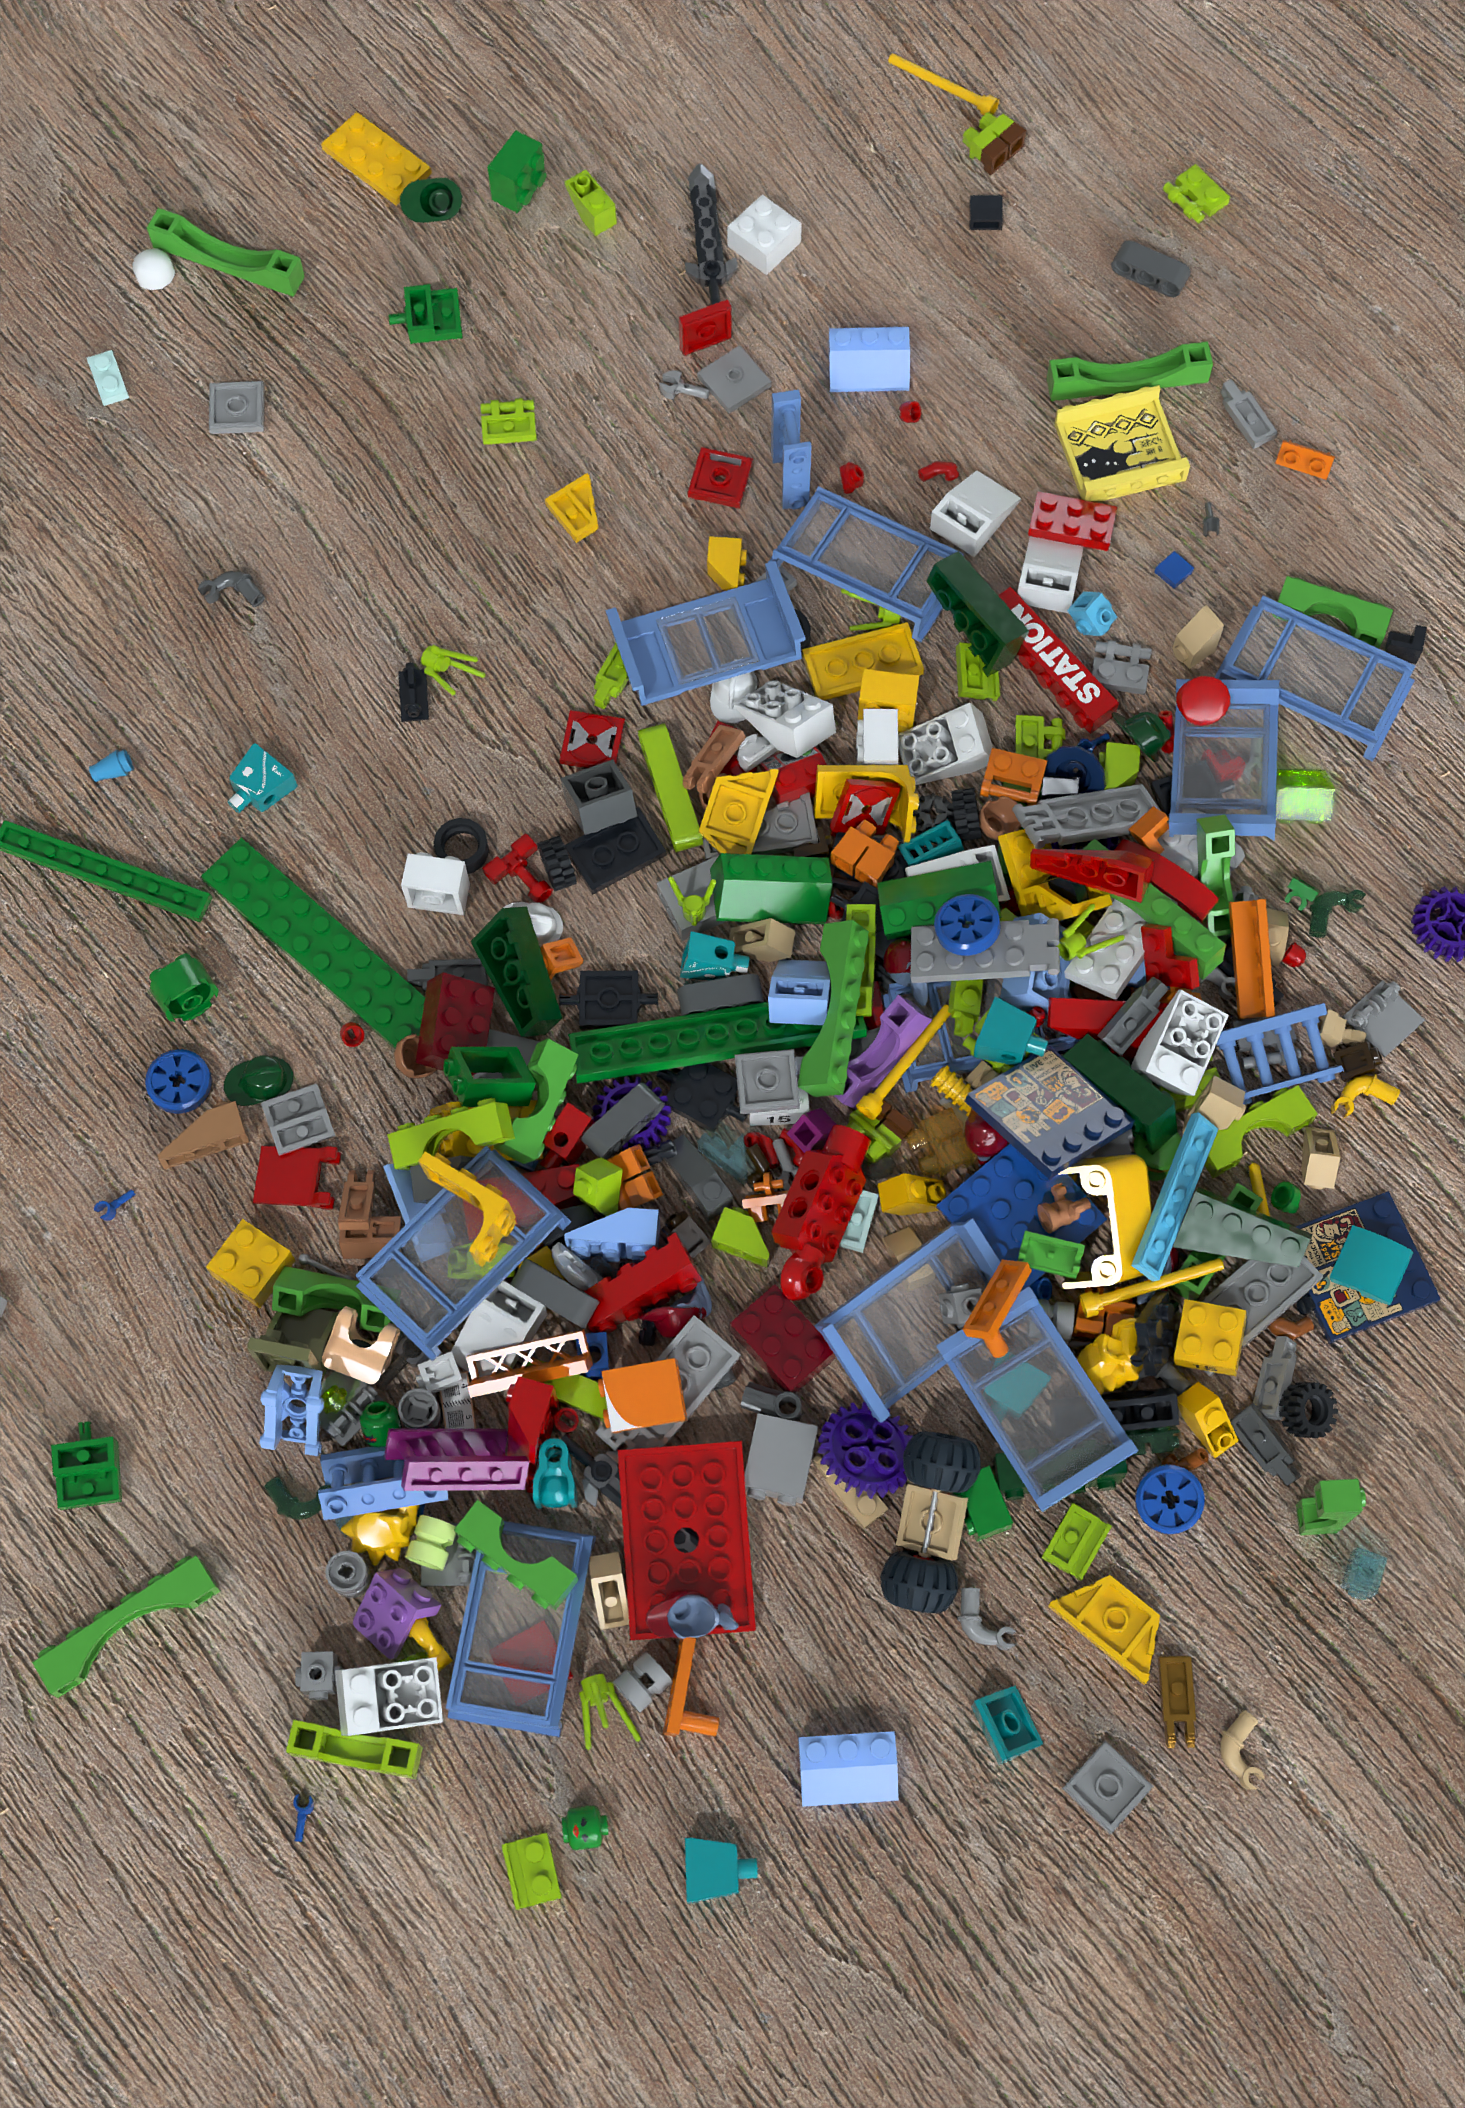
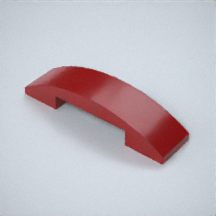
M1123 839L1114 850L1142 853L1154 859V869L1150 883L1160 892L1178 902L1180 908L1200 922H1203L1219 901V898L1187 871L1140 844Z

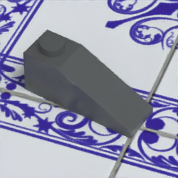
M684 1134L675 1139L673 1142L677 1148V1155L669 1159L665 1157L664 1159L709 1222L720 1215L724 1207L731 1208L733 1206V1195L716 1171Z

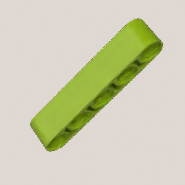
M665 723L637 730L641 749L675 852L702 846L703 839L699 834L700 827L688 791L683 787V776Z

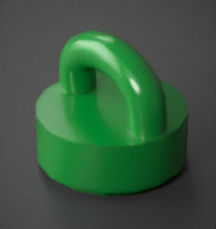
M1283 1181L1274 1187L1271 1193V1204L1273 1207L1290 1214L1296 1213L1299 1209L1301 1191L1296 1185Z

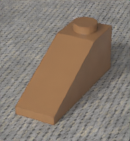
M223 1101L214 1105V1108L206 1110L157 1155L163 1168L168 1169L250 1142L241 1110L236 1101Z

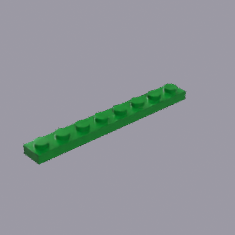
M4 820L0 827V851L201 923L212 900L210 893Z

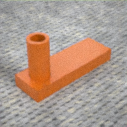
M1001 1260L962 1328L967 1337L983 1339L991 1355L995 1358L1005 1356L1009 1350L999 1328L1032 1271L1028 1262Z
M696 1638L679 1639L663 1735L675 1737L679 1735L680 1730L716 1736L719 1717L684 1710Z

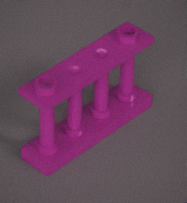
M388 1429L384 1458L386 1460H405L401 1481L404 1491L525 1490L529 1460L526 1456L505 1455L508 1437L507 1429Z

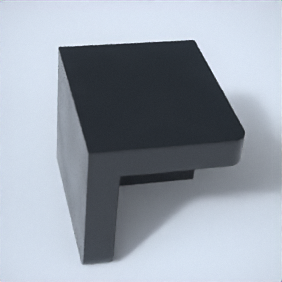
M1416 625L1411 635L1390 631L1387 636L1385 652L1406 662L1417 664L1423 651L1427 627Z

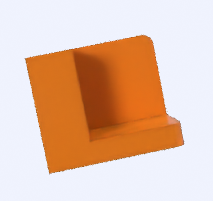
M1153 806L1128 831L1138 844L1161 854L1164 848L1157 839L1169 829L1167 823L1169 817Z

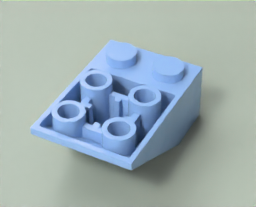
M788 959L778 961L771 978L768 996L770 1023L824 1024L831 996L830 972L826 961Z
M626 1208L565 1233L566 1247L581 1260H588L591 1256L603 1257L602 1259L608 1262L632 1259V1262L639 1263L646 1257L644 1252L653 1246H656L657 1249L659 1248V1210Z

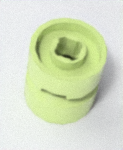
M420 1515L414 1530L417 1539L410 1541L405 1558L424 1567L443 1571L449 1556L446 1547L453 1545L456 1536L454 1529L456 1527L445 1521Z

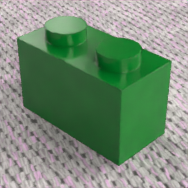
M990 1466L980 1469L976 1482L969 1490L962 1493L952 1492L955 1495L968 1498L964 1527L969 1536L974 1535L976 1542L1011 1529L1013 1521Z

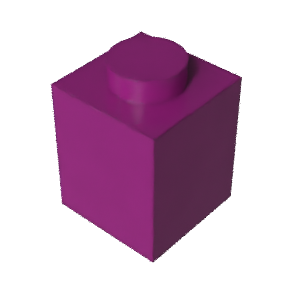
M822 1108L804 1113L787 1135L804 1153L806 1150H821L826 1143L832 1126L837 1124Z

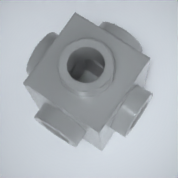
M969 1283L950 1286L951 1291L938 1294L943 1324H957L958 1329H962L982 1295L981 1288H969Z
M333 1651L301 1652V1667L296 1668L295 1683L296 1687H300V1691L303 1694L309 1695V1700H327L328 1694H337L335 1670H342V1666H337L338 1655ZM322 1673L321 1678L316 1680L317 1675Z

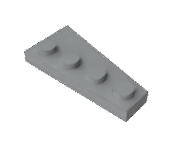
M810 793L803 794L799 799L789 803L785 801L777 804L776 808L765 812L751 855L792 852L793 848H797L803 843H818ZM702 837L705 860L707 861L713 857L720 855V853Z

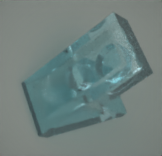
M704 1133L697 1141L698 1151L742 1185H745L748 1181L743 1133L729 1150L726 1149L727 1145L715 1135L710 1137Z

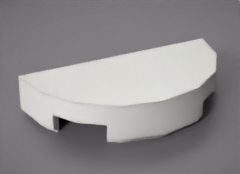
M758 734L746 737L738 749L737 760L740 767L746 773L778 751L765 737H757Z
M558 1242L552 1247V1257L556 1267L569 1283L578 1289L585 1291L602 1280L599 1274L563 1244Z

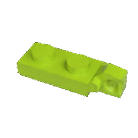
M616 643L595 677L594 689L597 692L593 697L595 699L594 706L601 709L606 708L611 697L617 698L619 693L621 694L629 680Z
M983 979L951 981L948 1013H951V1018H955L954 1035L965 1038L973 1032V1026L978 1022Z

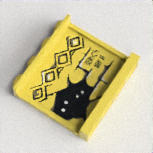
M1160 385L1143 387L1138 391L1130 393H1118L1101 400L1092 399L1087 403L1076 406L1067 405L1057 410L1054 425L1081 500L1097 503L1186 481L1190 464L1187 457L1181 458L1159 401Z

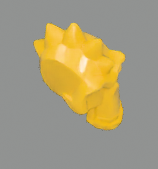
M1137 1318L1123 1319L1114 1324L1111 1337L1107 1334H1100L1093 1343L1087 1345L1080 1352L1077 1361L1100 1395L1103 1392L1117 1390L1127 1381H1136L1139 1378L1143 1364L1140 1367H1136L1130 1362V1357L1134 1354L1137 1347V1333L1134 1324Z
M420 1505L354 1515L352 1519L341 1527V1531L352 1538V1552L360 1554L367 1551L374 1566L379 1564L385 1554L392 1560L399 1561L401 1548L409 1547L410 1536L414 1534Z

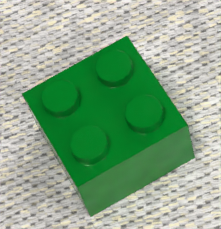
M517 130L514 131L487 167L492 201L516 213H519L523 206L529 204L532 194L538 187L544 184L546 179L542 143Z

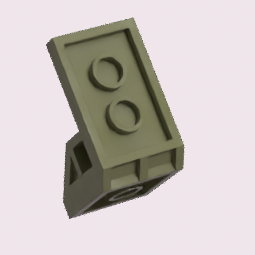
M315 1309L303 1316H297L276 1311L267 1327L266 1334L260 1335L259 1339L250 1337L247 1350L262 1371L273 1373L277 1365L300 1366L323 1371V1381L328 1368L323 1365L322 1356L339 1313Z

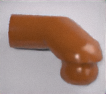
M1308 1316L1296 1322H1292L1284 1317H1278L1268 1328L1276 1336H1287L1291 1340H1295L1314 1330V1324Z
M1199 1448L1180 1460L1177 1459L1175 1454H1169L1161 1461V1464H1174L1192 1471L1209 1460V1456L1205 1449Z

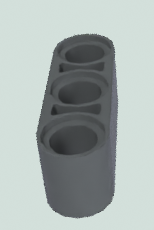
M1124 241L1111 263V268L1116 274L1169 297L1179 296L1191 275V270L1186 264L1133 241Z
M745 974L684 985L677 990L681 1016L764 1003L760 977L757 974Z
M644 1082L640 1083L584 1133L581 1140L599 1158L602 1157L607 1160L654 1119L663 1109L665 1103Z
M525 1258L510 1283L519 1291L582 1328L586 1327L600 1303L597 1299Z

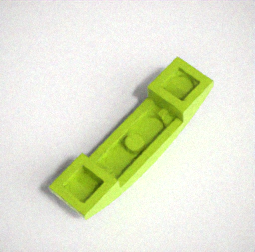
M847 904L846 921L853 920L869 931V941L866 947L856 1016H872L876 952V904Z
M528 1361V1363H527V1365H526L525 1367L531 1366V1365H534V1364H532V1363H530V1362ZM579 1374L542 1382L555 1387L559 1402L600 1418V1421L604 1422L603 1410L608 1408L606 1397L601 1398L598 1382Z

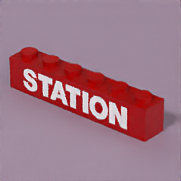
M1011 586L998 596L1006 603L1009 609L1029 630L1016 654L1023 667L1028 670L1030 669L1037 676L1039 684L1045 689L1048 688L1055 696L1059 706L1064 709L1066 708L1073 715L1075 723L1080 728H1085L1089 734L1112 719L1111 713L1117 712L1119 702Z

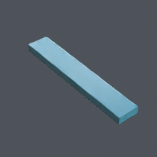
M1199 1112L1193 1113L1190 1116L1131 1266L1151 1281L1160 1280L1218 1132V1128Z

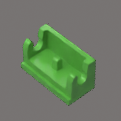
M1025 1231L1017 1261L1028 1262L1031 1269L1076 1279L1080 1270V1262L1085 1245Z

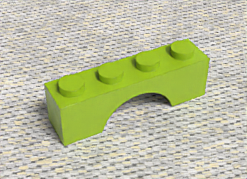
M1299 1085L1290 1090L1288 1087L1280 1089L1273 1094L1272 1097L1274 1099L1266 1103L1261 1100L1248 1108V1113L1243 1115L1239 1121L1234 1119L1228 1129L1218 1130L1204 1165L1213 1179L1239 1164L1243 1157L1242 1138L1248 1132L1258 1128H1270L1289 1137L1313 1123L1318 1113Z
M495 1098L485 1099L477 1102L478 1107L472 1109L459 1107L450 1111L451 1115L446 1117L433 1115L424 1118L423 1124L415 1126V1123H407L398 1126V1131L387 1134L395 1169L410 1170V1166L419 1165L418 1161L424 1152L434 1156L441 1142L448 1135L456 1131H462L467 1134L474 1144L478 1146L489 1147L515 1139L507 1103L496 1102Z
M293 1720L286 1753L295 1757L416 1780L423 1747L418 1743L360 1734L341 1736V1730Z

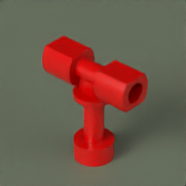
M525 833L510 845L512 850L502 859L496 856L482 870L493 885L497 884L508 874L511 877L518 876L530 889L528 896L533 902L543 903L551 896L553 889L545 880L538 882L526 869L528 864L526 859L534 854L538 848L531 837Z

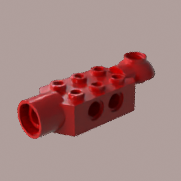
M833 1125L823 1149L806 1150L771 1231L775 1243L792 1252V1255L785 1262L781 1273V1288L783 1294L789 1300L798 1301L805 1299L811 1294L817 1293L822 1287L824 1275L820 1268L822 1264L833 1261L865 1185L866 1179L861 1165L871 1140L866 1135L843 1125Z

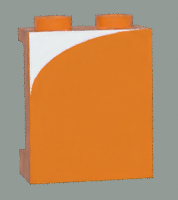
M676 1358L602 1371L603 1378L598 1379V1387L601 1398L606 1397L608 1409L603 1410L605 1427L611 1428L612 1433L617 1434L623 1431L688 1421L678 1360Z

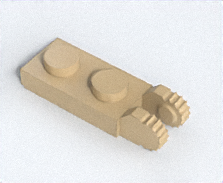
M817 1455L812 1459L817 1469L825 1477L827 1485L864 1530L888 1511L887 1506L876 1493L872 1499H869L866 1491H863L860 1497H857L856 1488L853 1487L848 1492H845L846 1483L842 1481L840 1484H834L837 1478L836 1474L826 1475L829 1467L820 1464L822 1458Z

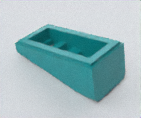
M949 820L910 839L909 843H903L898 846L909 867L964 850L961 839ZM945 838L948 839V841H946V842H943V841H942V839H945ZM937 842L938 846L934 848L931 843ZM926 845L929 851L924 853L921 849L922 846ZM915 849L919 856L913 858L910 853L911 850Z

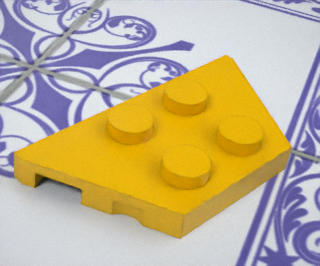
M770 769V771L749 772L738 776L716 777L699 828V834L720 854H752L779 770Z
M1111 1575L1051 1601L1048 1607L1143 1685L1148 1682L1155 1648V1637L1160 1620V1615Z

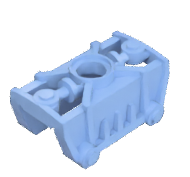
M292 1365L276 1366L267 1390L264 1389L260 1398L262 1405H265L264 1433L260 1436L259 1441L261 1448L275 1450L280 1439H283L285 1441L305 1443L306 1455L319 1456L321 1454L322 1445L319 1436L321 1421L319 1420V1413L324 1408V1401L321 1398L323 1371ZM284 1373L291 1376V1380L294 1382L291 1387L284 1381ZM312 1377L310 1390L307 1391V1386L304 1382L307 1378ZM291 1400H301L306 1406L297 1407L292 1404ZM290 1416V1421L293 1424L289 1430H282L283 1420Z

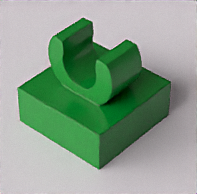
M1296 876L1293 877L1288 885V888L1293 891L1286 895L1285 902L1289 903L1293 896L1300 897L1301 905L1298 907V910L1302 911L1307 907L1308 900L1314 902L1321 891Z

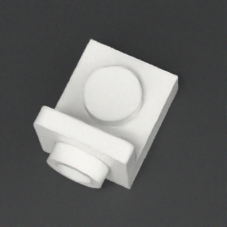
M452 1351L438 1356L434 1361L428 1360L417 1365L421 1373L415 1376L419 1388L430 1391L435 1397H437V1392L464 1382Z

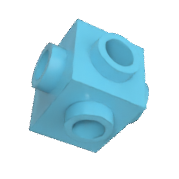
M1083 591L1067 610L1076 623L1077 630L1083 635L1102 636L1117 619L1110 601L1104 597L1102 592Z

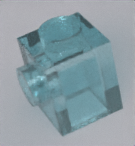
M1357 1547L1350 1554L1341 1588L1349 1590L1348 1595L1360 1600H1366L1367 1597L1372 1598L1378 1593L1388 1558Z

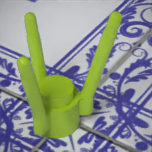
M843 588L841 589V592L843 594L849 595L850 597L856 598L858 600L872 603ZM879 606L878 618L883 619V622L852 625L849 627V630L861 631L890 627L892 623L899 624L901 616Z
M436 645L428 646L422 654L421 664L426 667L424 673L433 677L453 696L456 694V691L436 672H445L449 665L481 678L485 677L484 672L450 659V657L477 662V657L442 649Z
M670 876L668 881L678 899V905L682 906L684 918L691 922L693 926H696L705 917L706 906L710 904V897L715 888L716 880L712 879L704 897L690 895L685 898L674 878Z
M1090 904L1070 927L1062 931L1063 937L1059 939V945L1055 947L1059 948L1061 958L1070 961L1076 956L1081 959L1091 952L1123 941L1125 936L1119 935L1085 948L1087 945L1086 939L1095 927L1084 934L1074 931L1094 910L1095 904Z
M597 1674L583 1679L580 1682L583 1691L579 1692L582 1703L585 1748L590 1750L592 1747L589 1702L591 1706L597 1707L602 1726L608 1728L609 1723L603 1703L609 1700L608 1695L635 1741L639 1742L641 1737L615 1693L613 1683L606 1682L604 1674Z

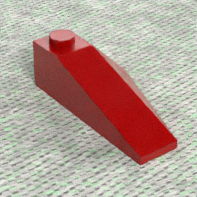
M1032 849L1030 853V868L1142 903L1153 875L1154 859L1142 853L1128 851Z
M1049 997L1047 1027L1075 1039L1081 1040L1088 1033L1097 1040L1100 1039L1097 1035L1127 1001ZM1160 1003L1157 1008L1159 1013L1121 1055L1123 1058L1134 1060L1141 1042L1168 1005L1167 1003ZM1109 1047L1110 1052H1112L1113 1054L1117 1055V1057L1120 1056L1119 1054H1117L1114 1050H1112V1049Z

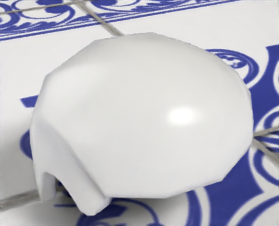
M158 248L146 249L140 252L132 263L135 277L139 285L145 289H162L170 284L175 276L170 257Z

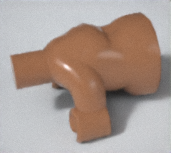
M1060 1183L1051 1187L1055 1202L1039 1204L1037 1212L1045 1231L1053 1233L1061 1226L1070 1225L1073 1221L1078 1220L1082 1212L1091 1208V1204L1086 1197L1075 1202L1067 1200L1065 1198L1067 1193L1066 1187Z

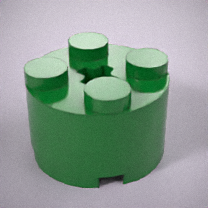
M188 953L181 954L174 962L164 968L154 970L149 976L151 980L150 992L167 1019L171 1022H176L174 1018H182L183 1021H189L200 1016L212 1006L210 1000L213 995L217 998L219 993L217 986L201 961L192 958Z

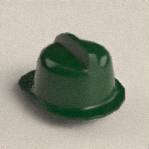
M448 178L417 180L409 183L403 189L400 195V206L406 217L414 222L445 221L453 218L459 212L462 206V194L457 184Z
M1112 712L1114 720L1135 740L1145 755L1154 762L1159 761L1157 752L1171 737L1163 721L1157 715L1150 712H1142L1129 719H1126L1119 713Z
M268 1055L257 1056L250 1061L234 1066L227 1073L224 1080V1092L231 1102L236 1101L237 1105H255L286 1094L293 1084V1071L290 1065L283 1059Z

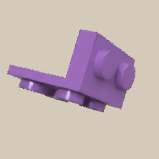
M396 1568L376 1572L353 1619V1625L388 1659H394L398 1657L415 1620L437 1615L441 1604L432 1597V1593L429 1590L421 1587L412 1579L411 1574L404 1569Z

